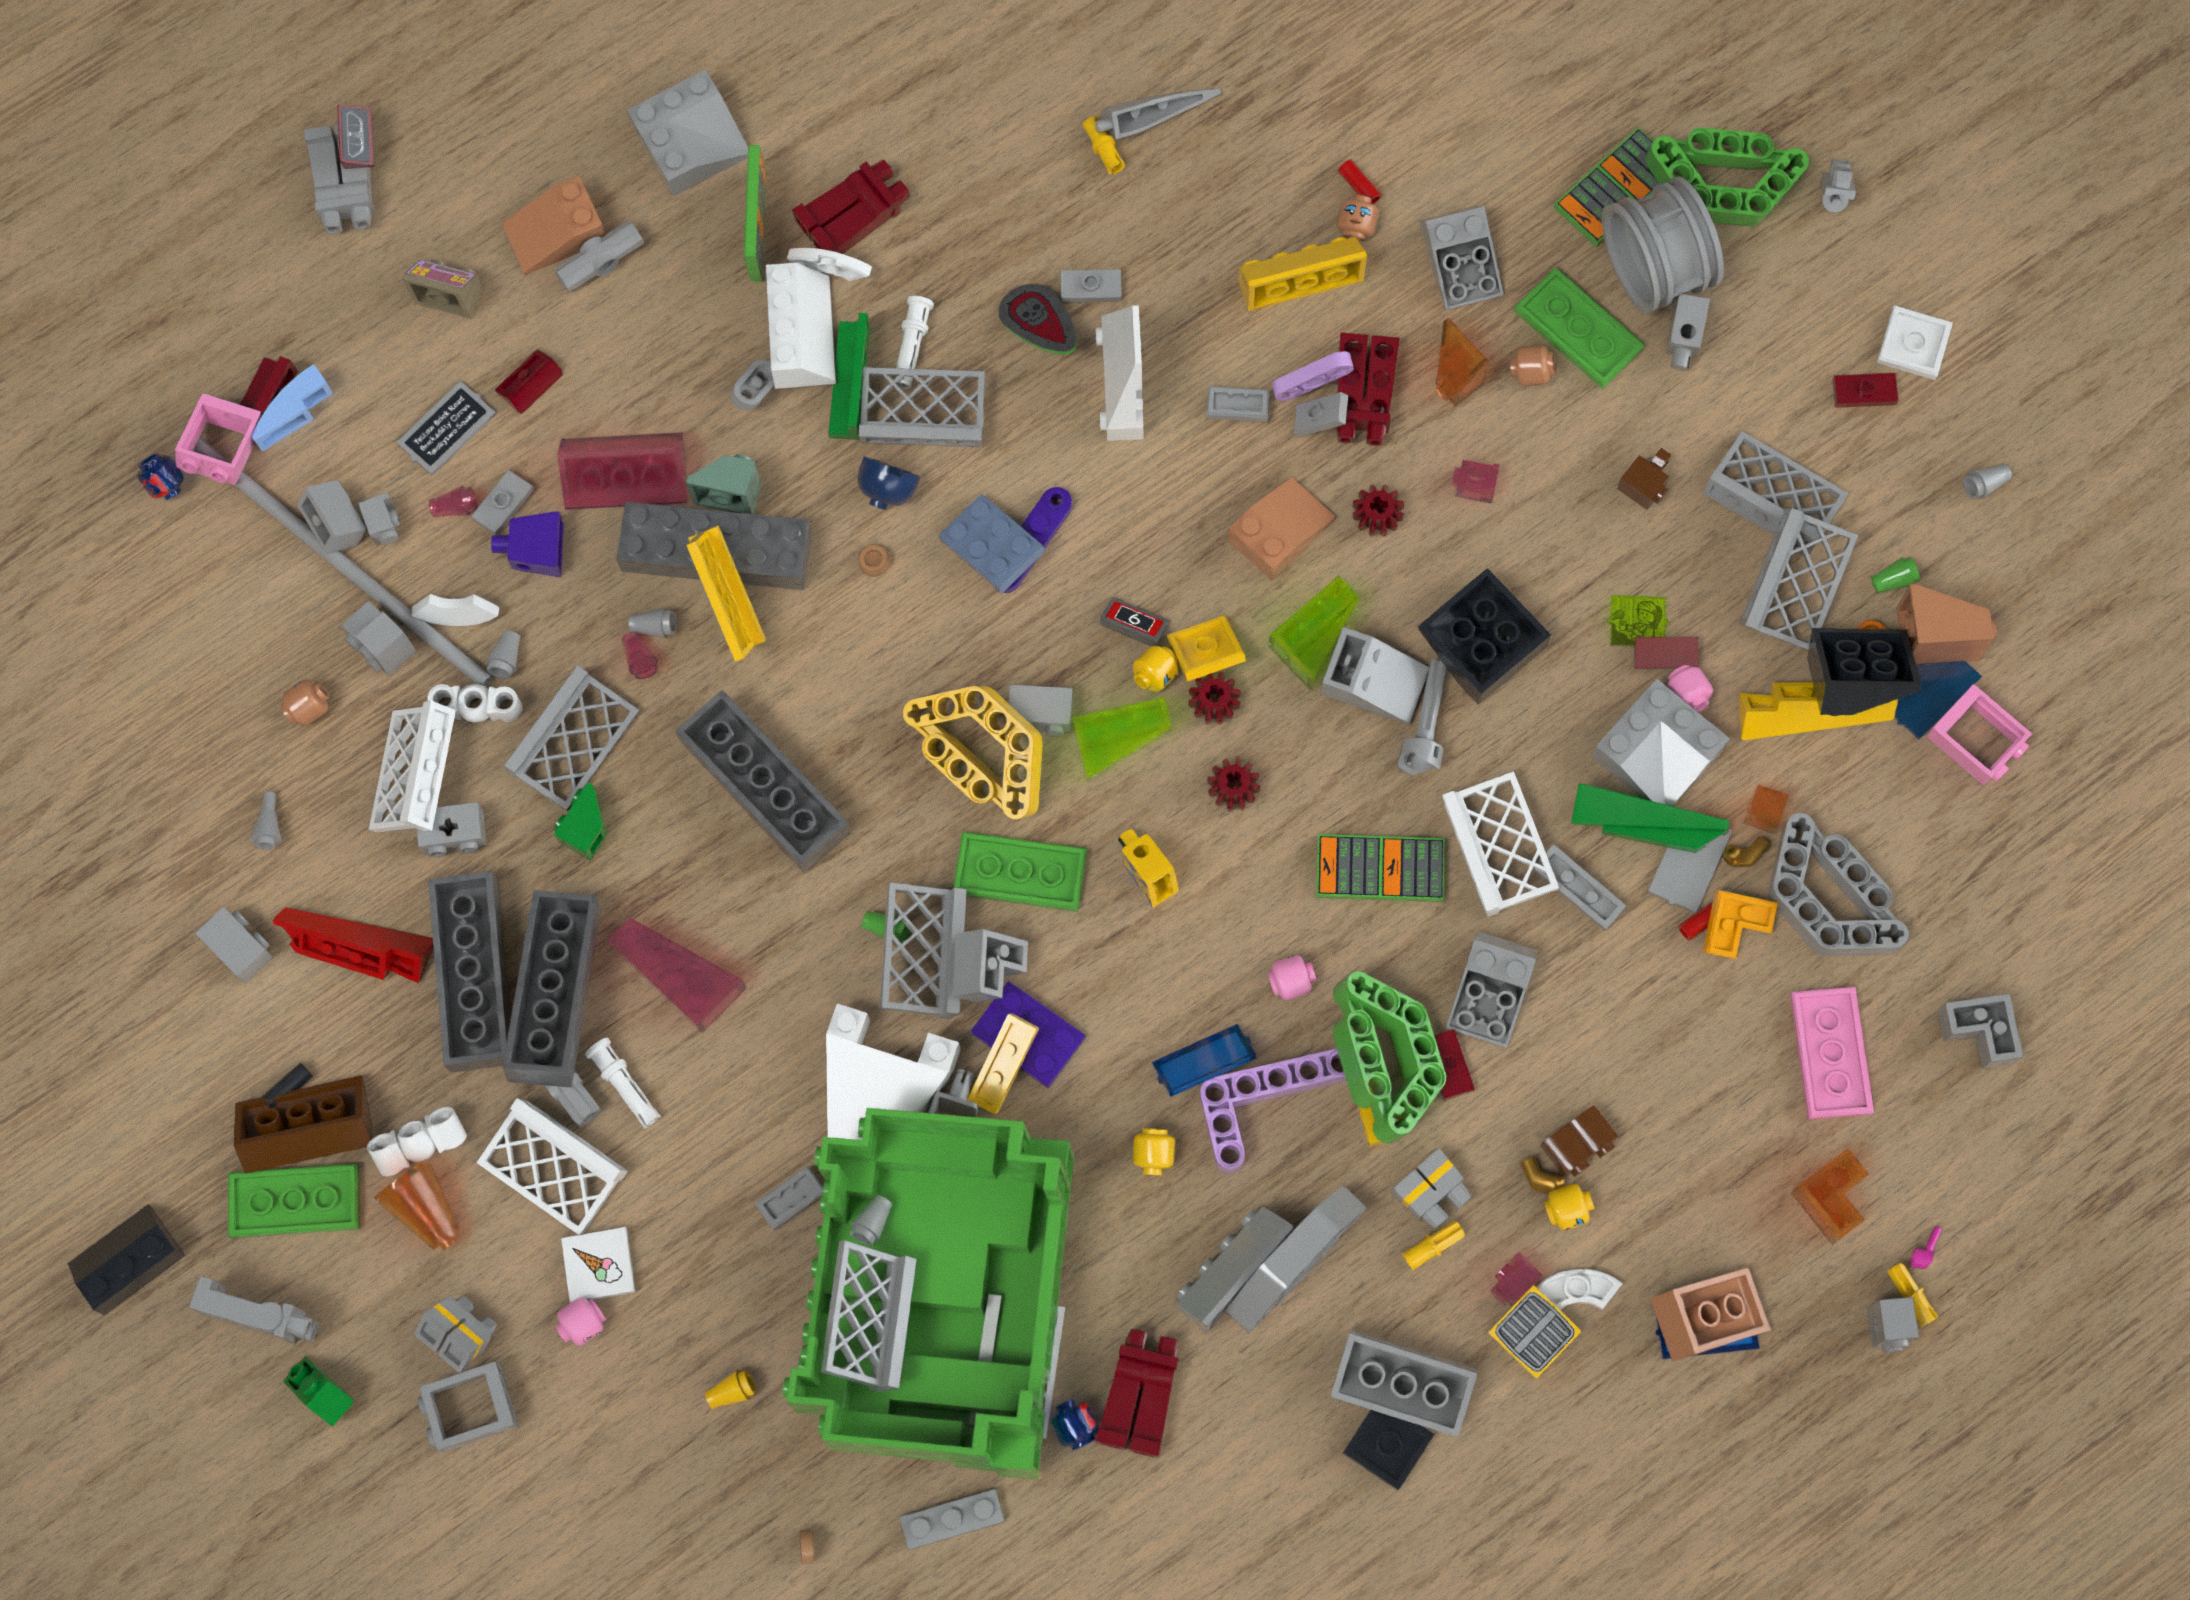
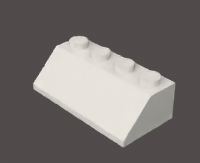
M798 263L766 265L771 372L775 389L836 384L829 276Z

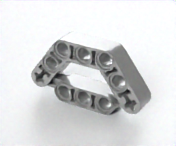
M1805 813L1792 815L1781 831L1768 889L1770 901L1778 902L1777 910L1809 947L1820 956L1891 955L1898 952L1907 942L1909 931L1906 925L1897 920L1888 909L1893 900L1890 888L1846 838L1838 834H1832L1825 838L1809 815ZM1798 826L1802 835L1797 843H1792L1797 832L1794 827ZM1833 846L1837 848L1840 852V857L1833 858L1829 856L1826 852V847ZM1810 851L1815 855L1819 865L1859 911L1871 920L1836 921L1803 883ZM1784 856H1795L1798 859L1799 865H1788ZM1854 870L1858 872L1861 876V881L1854 882L1850 880L1847 876V871ZM1785 884L1789 886L1792 890V895H1782L1778 890V885ZM1874 894L1879 896L1882 900V906L1871 904L1868 895ZM1805 908L1811 911L1813 920L1807 921L1801 918L1799 909ZM1852 932L1862 933L1866 938V944L1855 942ZM1888 932H1891L1892 937L1897 938L1894 943L1891 937H1884ZM1820 933H1829L1834 938V945L1823 943Z
M1341 1186L1319 1204L1267 1258L1225 1312L1250 1334L1265 1319L1274 1306H1278L1340 1239L1339 1236L1359 1219L1367 1207L1346 1187Z

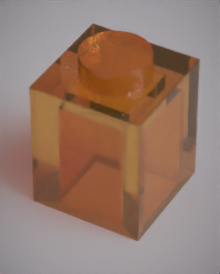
M1758 785L1751 796L1743 824L1774 833L1780 824L1788 794Z

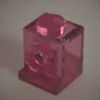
M1463 460L1461 468L1455 467L1451 485L1457 486L1455 497L1492 503L1500 464L1488 465ZM1470 476H1472V477H1477V478H1480V479H1479V480H1473V479L1470 478Z
M1520 1252L1511 1260L1515 1264L1513 1267L1507 1263L1495 1275L1498 1282L1490 1290L1492 1295L1503 1305L1508 1302L1513 1306L1542 1276Z

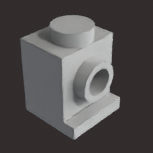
M388 493L358 503L369 535L376 546L380 544L389 545L398 540L399 534L396 527L400 526L401 523L396 513L395 505Z

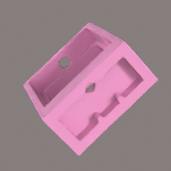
M202 393L175 448L176 467L190 474L196 473L209 477L218 483L236 485L256 443L252 438V434L261 418V411ZM206 423L245 434L232 463L193 452Z
M1973 684L1926 737L1985 786L1991 779L1997 782L2008 771L2009 767L2005 764L2011 757L2018 760L2030 747L2025 742L2032 733ZM1971 707L2013 742L1990 769L1986 768L1947 734Z

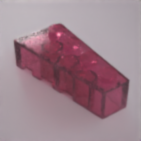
M629 918L607 940L611 947L701 1033L747 989L742 979L632 918Z

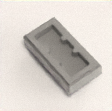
M1121 269L1061 270L1062 303L1121 301Z
M1208 386L1206 419L1267 422L1269 390Z
M1339 392L1296 405L1294 434L1303 437L1345 425L1348 395Z
M508 470L471 518L492 534L499 535L534 491V488L531 484Z
M806 1166L754 1204L773 1231H775L820 1199L823 1194V1187L810 1168Z

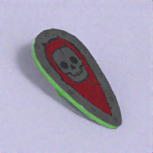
M1033 283L1021 285L1011 290L1002 299L999 306V319L1003 326L1016 337L1034 347L1054 354L1067 355L1076 350L1077 336L1073 322L1062 302L1051 289L1044 285Z

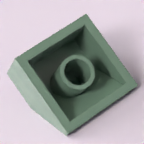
M736 454L734 457L724 455L688 476L686 485L694 505L727 512L754 514L762 482L755 461H752L748 456Z

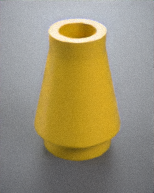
M736 1370L713 1388L705 1391V1397L711 1409H715L720 1406L749 1401L751 1396L755 1395L757 1391L750 1373L747 1370L741 1372Z

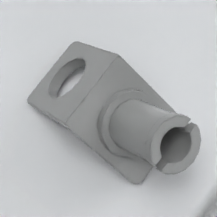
M958 1069L955 1073L956 1076L950 1093L945 1094L936 1091L929 1113L937 1114L939 1108L967 1117H977L978 1104L967 1100L976 1076L968 1071L965 1078V1070Z

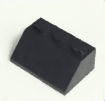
M147 1204L71 1260L68 1266L76 1286L91 1308L98 1313L106 1315L186 1255L153 1208Z

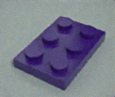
M1008 981L1003 987L1002 998L993 1000L970 1031L971 1035L992 1049L1010 1013L1039 1027L1020 1069L1049 1089L1086 1039V1035Z

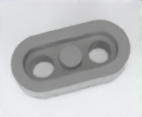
M767 360L754 361L735 383L730 392V398L737 408L745 411L754 410L775 385L771 372V362Z

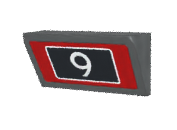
M1112 597L1100 618L1101 626L1149 646L1159 645L1169 624V620L1114 597Z

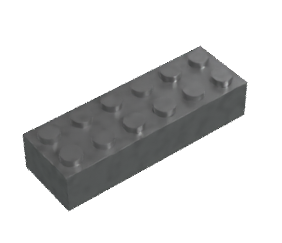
M625 502L616 558L622 572L701 580L686 546L689 543L688 537L719 525L743 584L804 590L812 537L809 520Z
M723 690L675 730L679 741L803 873H806L851 832L847 820Z
M492 871L428 879L444 1066L451 1073L503 1066L511 1016L498 879Z
M533 890L502 1067L507 1082L572 1088L601 913L599 902L595 895Z

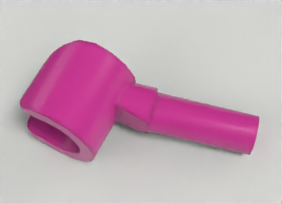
M1934 1227L1924 1250L1914 1248L1911 1266L1926 1269L1933 1261V1250L1942 1232L1941 1228Z

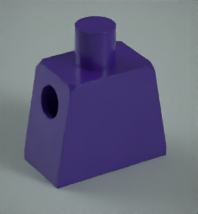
M560 512L512 518L509 521V535H492V553H508V562L514 570L561 577L564 536L563 518Z

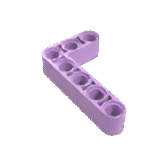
M1337 1048L1212 1077L1202 1084L1200 1102L1215 1163L1220 1171L1226 1174H1233L1238 1172L1244 1163V1147L1234 1108L1346 1081L1344 1072H1337L1331 1066L1333 1060L1340 1059ZM1304 1066H1311L1317 1071V1076L1311 1080L1304 1079L1300 1074V1069ZM1274 1073L1282 1074L1286 1079V1083L1281 1087L1272 1086L1268 1080L1269 1076ZM1250 1081L1253 1083L1255 1090L1250 1094H1242L1237 1089L1239 1082ZM1218 1088L1223 1092L1224 1096L1221 1100L1213 1102L1205 1094L1208 1089ZM1218 1119H1226L1230 1122L1231 1129L1225 1133H1220L1214 1129L1213 1123ZM1226 1150H1234L1238 1154L1239 1159L1234 1164H1227L1222 1161L1221 1154Z

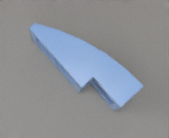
M314 364L286 385L260 418L252 438L262 452L314 420L308 409L333 394Z

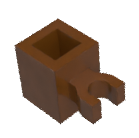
M1661 448L1651 462H1648L1639 455L1621 477L1617 489L1646 510L1653 502L1659 504L1669 490L1665 487L1669 476L1662 472V470L1668 464L1671 454Z

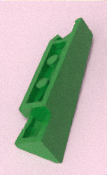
M1580 783L1578 784L1571 824L1603 826V835L1697 853L1722 834L1723 836L1726 835L1730 821Z

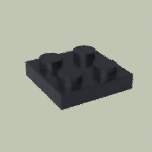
M1370 1410L1342 1454L1399 1491L1435 1434L1421 1425Z

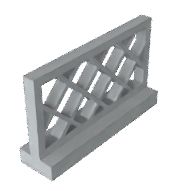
M863 367L861 423L859 424L861 443L983 447L985 371ZM870 376H883L890 384L876 395L869 387ZM889 376H896L897 378L892 380ZM905 377H913L920 385L907 396L897 384ZM919 377L928 378L923 382ZM935 378H944L950 384V387L937 397L927 385ZM950 378H959V379L956 380L955 382H953ZM965 379H978V390L969 398L958 388ZM894 388L904 400L891 411L881 398ZM925 389L934 401L921 411L912 402V399ZM955 390L965 402L952 413L942 400ZM869 393H870V394L872 395V397L874 398V399H872L870 402H869ZM978 397L977 407H976V406L973 404V401ZM877 402L888 412L880 422L868 421V410ZM907 403L919 414L910 423L902 422L895 415ZM938 404L949 415L941 424L932 423L926 416ZM969 405L977 413V424H963L956 416ZM891 418H893L896 422H888V421H889ZM923 418L926 423H918V422ZM952 420H954L957 424H948V423L951 422Z
M1743 431L1718 468L1715 469L1703 491L1704 495L1772 535L1775 534L1784 509L1779 507L1777 500L1791 498L1794 509L1804 512L1806 515L1818 514L1819 520L1830 524L1848 495L1846 491ZM1743 443L1754 450L1756 457L1742 459L1738 448ZM1765 462H1776L1780 465L1782 472L1768 474ZM1758 464L1762 476L1748 478L1744 466ZM1738 467L1741 479L1733 480L1722 473L1726 468ZM1801 477L1805 479L1809 488L1795 490L1791 478ZM1785 479L1788 491L1774 493L1771 481ZM1764 482L1768 494L1758 495L1752 491L1750 484ZM1827 492L1837 498L1835 504L1822 506L1818 494ZM1811 495L1815 507L1801 509L1798 497ZM1806 522L1803 523L1800 535L1804 544L1820 538L1815 527ZM1796 541L1795 546H1794L1795 548L1799 547V544H1798L1797 541ZM1816 544L1806 548L1809 555L1815 548Z
M1785 508L1739 625L1809 650L1811 633L1807 643L1796 639L1792 626L1807 620L1811 632L1812 628H1822L1858 535L1806 515L1804 512L1794 508ZM1807 522L1814 525L1820 538L1804 544L1800 535L1803 523ZM1822 529L1830 531L1831 533L1824 535ZM1837 534L1848 538L1844 550L1833 555L1826 539ZM1796 541H1797L1798 544H1799V547L1793 549L1794 546H1795V543H1796ZM1822 542L1828 558L1812 564L1806 548ZM1802 551L1808 567L1792 573L1788 564L1789 558L1792 554ZM1841 557L1837 566L1835 559ZM1830 562L1834 570V576L1831 581L1821 585L1815 568ZM1786 570L1788 576L1782 578L1783 573ZM1810 571L1816 587L1801 594L1794 577ZM1790 580L1796 596L1781 602L1776 592L1779 584ZM1829 586L1828 591H1827V593L1825 594L1823 588H1826V587ZM1819 591L1823 601L1822 606L1819 610L1809 613L1803 597ZM1774 598L1776 605L1770 607ZM1798 600L1805 616L1789 622L1783 606ZM1778 609L1785 625L1774 630L1763 626L1767 614ZM1817 616L1816 621L1814 623L1812 617ZM1787 629L1789 636L1780 632Z
M577 665L504 765L505 771L514 778L517 777L565 811H568L572 805L571 801L578 789H583L587 782H589L637 716L639 709L589 676L587 671ZM589 685L601 692V704L584 706L582 695ZM605 696H607L613 702L606 703ZM579 700L581 707L573 708ZM621 706L630 712L623 722L610 724L607 708ZM603 708L606 725L588 728L585 711ZM582 712L584 728L566 731L564 719L567 715ZM561 725V727H562V732L555 733L556 730H557V729L559 728V726ZM618 728L612 736L611 729ZM607 730L609 742L606 746L592 749L589 733ZM585 733L588 750L570 753L567 736ZM563 737L566 753L547 756L546 744L548 741ZM543 750L544 757L537 758V756ZM600 753L594 761L593 754ZM589 755L591 767L588 771L573 774L571 757ZM567 758L570 775L551 778L548 761ZM545 762L548 778L535 781L525 773L532 764ZM582 778L577 786H575L574 779ZM571 780L573 791L567 800L564 801L554 794L552 783ZM549 783L550 791L543 787L542 784Z
M891 882L887 884L879 1009L936 1015L938 1018L950 1020L959 1014L960 998L952 996L955 940L957 933L964 932L967 889L953 888L952 890ZM895 893H907L915 904L903 913L895 903ZM916 894L924 896L921 899H919ZM929 896L942 897V909L935 916L923 904V901ZM915 907H918L929 920L919 930L916 929L906 916ZM894 912H895L896 915L898 916V918L895 919V920H894ZM940 916L941 924L937 921V918H939ZM900 920L913 934L902 944L893 934V926ZM931 923L940 933V941L933 947L921 935V932ZM915 937L927 951L917 961L904 948ZM892 943L896 947L894 951H892ZM938 947H939V955H938V954L936 953V951H935V949H937ZM898 951L911 965L900 975L891 966V957ZM928 955L938 964V973L932 978H929L919 966V963ZM913 968L925 982L915 992L902 979ZM890 974H891V976L894 978V980H893L891 983H890ZM936 978H937V986L933 983V981H934ZM896 982L909 996L902 1003L888 1002L889 988ZM928 986L936 995V1007L925 1006L916 995ZM912 1000L916 1005L907 1003Z
M846 1240L839 1242L820 1372L870 1386L869 1390L879 1393L899 1389L917 1259L908 1256L896 1257ZM849 1252L855 1253L862 1264L855 1272L852 1271L848 1264ZM878 1261L887 1263L885 1278L881 1281L872 1266ZM864 1271L873 1284V1287L866 1292L863 1291L856 1278ZM850 1283L857 1296V1299L849 1305L843 1296L844 1286ZM876 1291L882 1300L881 1308L877 1313L868 1300V1297ZM860 1303L869 1317L861 1325L852 1312V1309ZM844 1315L853 1329L845 1337H843L838 1328L839 1319ZM870 1324H873L877 1332L876 1342L873 1345L870 1344L863 1331ZM855 1336H857L864 1349V1352L856 1358L847 1344ZM839 1348L848 1361V1364L843 1368L833 1366L834 1352ZM867 1356L872 1363L871 1377L866 1376L859 1365V1362Z

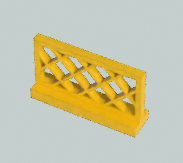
M717 525L689 536V543L686 546L736 662L744 659L755 645L765 642L766 638L720 527Z

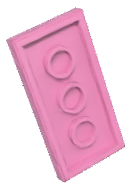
M1856 987L1791 992L1790 1000L1807 1119L1816 1120L1872 1115L1874 1109Z

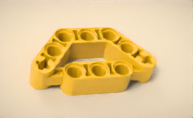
M970 686L908 701L903 709V717L908 725L914 727L925 737L922 743L924 756L968 798L980 804L995 802L1003 810L1004 814L1011 819L1029 818L1036 813L1039 805L1042 736L1033 725L995 690L988 686ZM978 692L984 697V703L981 708H978L975 704V696ZM949 699H952L955 704L954 712L951 715L946 710V703ZM932 708L933 713L919 717L918 711ZM1000 713H1003L1007 720L1003 729L997 723V717ZM970 717L975 719L1005 747L1003 783L996 774L955 736L946 732L939 724ZM1022 734H1026L1029 738V746L1026 750L1020 745ZM938 740H942L945 745V751L942 755L936 750ZM961 760L967 764V773L964 776L958 770ZM1021 765L1027 770V777L1024 781L1019 779L1017 773ZM984 781L990 787V793L987 797L981 793V784ZM1026 787V791H1017V788ZM1018 800L1019 802L1024 803L1023 809H1021V807L1016 806V802Z

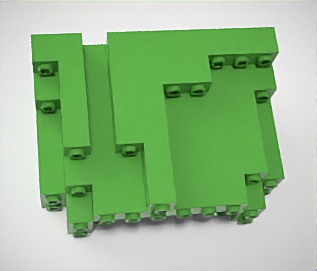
M866 1108L865 1118L861 1117L858 1125V1137H862V1140L823 1137L822 1145L817 1146L815 1150V1166H819L820 1174L825 1179L823 1194L820 1200V1213H824L823 1225H818L816 1230V1245H820L818 1258H813L811 1266V1277L815 1278L814 1290H809L807 1296V1310H811L810 1321L804 1324L802 1332V1342L806 1343V1345L802 1346L798 1369L791 1368L790 1377H785L783 1397L787 1398L786 1402L796 1413L820 1415L818 1435L823 1436V1442L832 1451L952 1462L955 1468L995 1471L999 1477L1038 1480L1046 1415L1043 1410L1045 1383L1050 1379L1075 1158L1069 1141L1030 1138L1023 1121ZM876 1195H880L892 1203V1207L879 1241H875L872 1246H867L858 1242L850 1235L851 1223ZM846 1240L896 1257L908 1256L917 1259L899 1389L879 1393L869 1390L870 1386L820 1372L839 1242ZM849 1252L848 1264L852 1271L855 1272L862 1264L855 1253ZM878 1261L872 1266L881 1281L885 1278L887 1263ZM865 1271L856 1277L864 1292L873 1287ZM850 1283L846 1284L843 1290V1296L848 1305L857 1299ZM876 1291L868 1297V1300L877 1313L881 1308L882 1300ZM988 1294L1000 1295L1001 1302L992 1362L978 1361ZM861 1303L852 1309L860 1325L869 1319ZM845 1315L839 1319L838 1328L843 1337H845L853 1329ZM870 1324L863 1331L870 1344L873 1345L876 1342L877 1332L873 1324ZM857 1336L847 1342L855 1358L864 1352ZM839 1348L834 1352L833 1366L843 1368L848 1364V1361ZM867 1356L859 1362V1365L864 1374L871 1377L872 1363ZM970 1412L984 1413L976 1414L975 1426H968Z

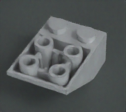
M1475 205L1419 220L1425 250L1445 310L1504 295L1484 206Z
M1343 627L1322 683L1321 695L1409 725L1428 675L1429 667L1374 637Z
M1477 931L1446 1028L1454 1029L1456 1032L1507 1048L1537 959L1538 950Z

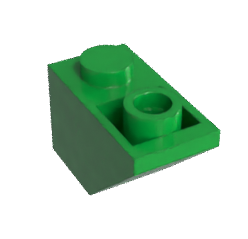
M587 782L583 789H578L571 801L572 807L567 815L563 814L557 820L554 827V836L560 844L591 861L606 838L607 831L598 793L594 786Z
M306 1356L289 1370L288 1376L283 1380L307 1408L332 1427L355 1402L340 1385Z

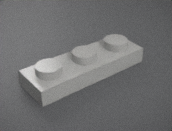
M1553 844L1546 852V855L1559 886V889L1556 891L1601 929L1606 931L1624 911L1626 905ZM1540 859V860L1537 862V864L1543 866V864H1542V862H1541V859ZM1533 868L1537 875L1550 884L1546 873Z
M996 1489L900 1517L908 1550L1005 1522Z

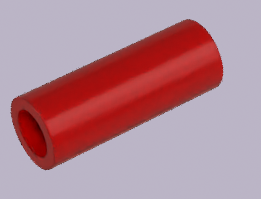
M1351 159L1339 167L1338 172L1358 195L1371 198V204L1373 205L1381 198L1382 194Z
M1713 901L1678 925L1679 931L1685 939L1690 941L1708 928Z

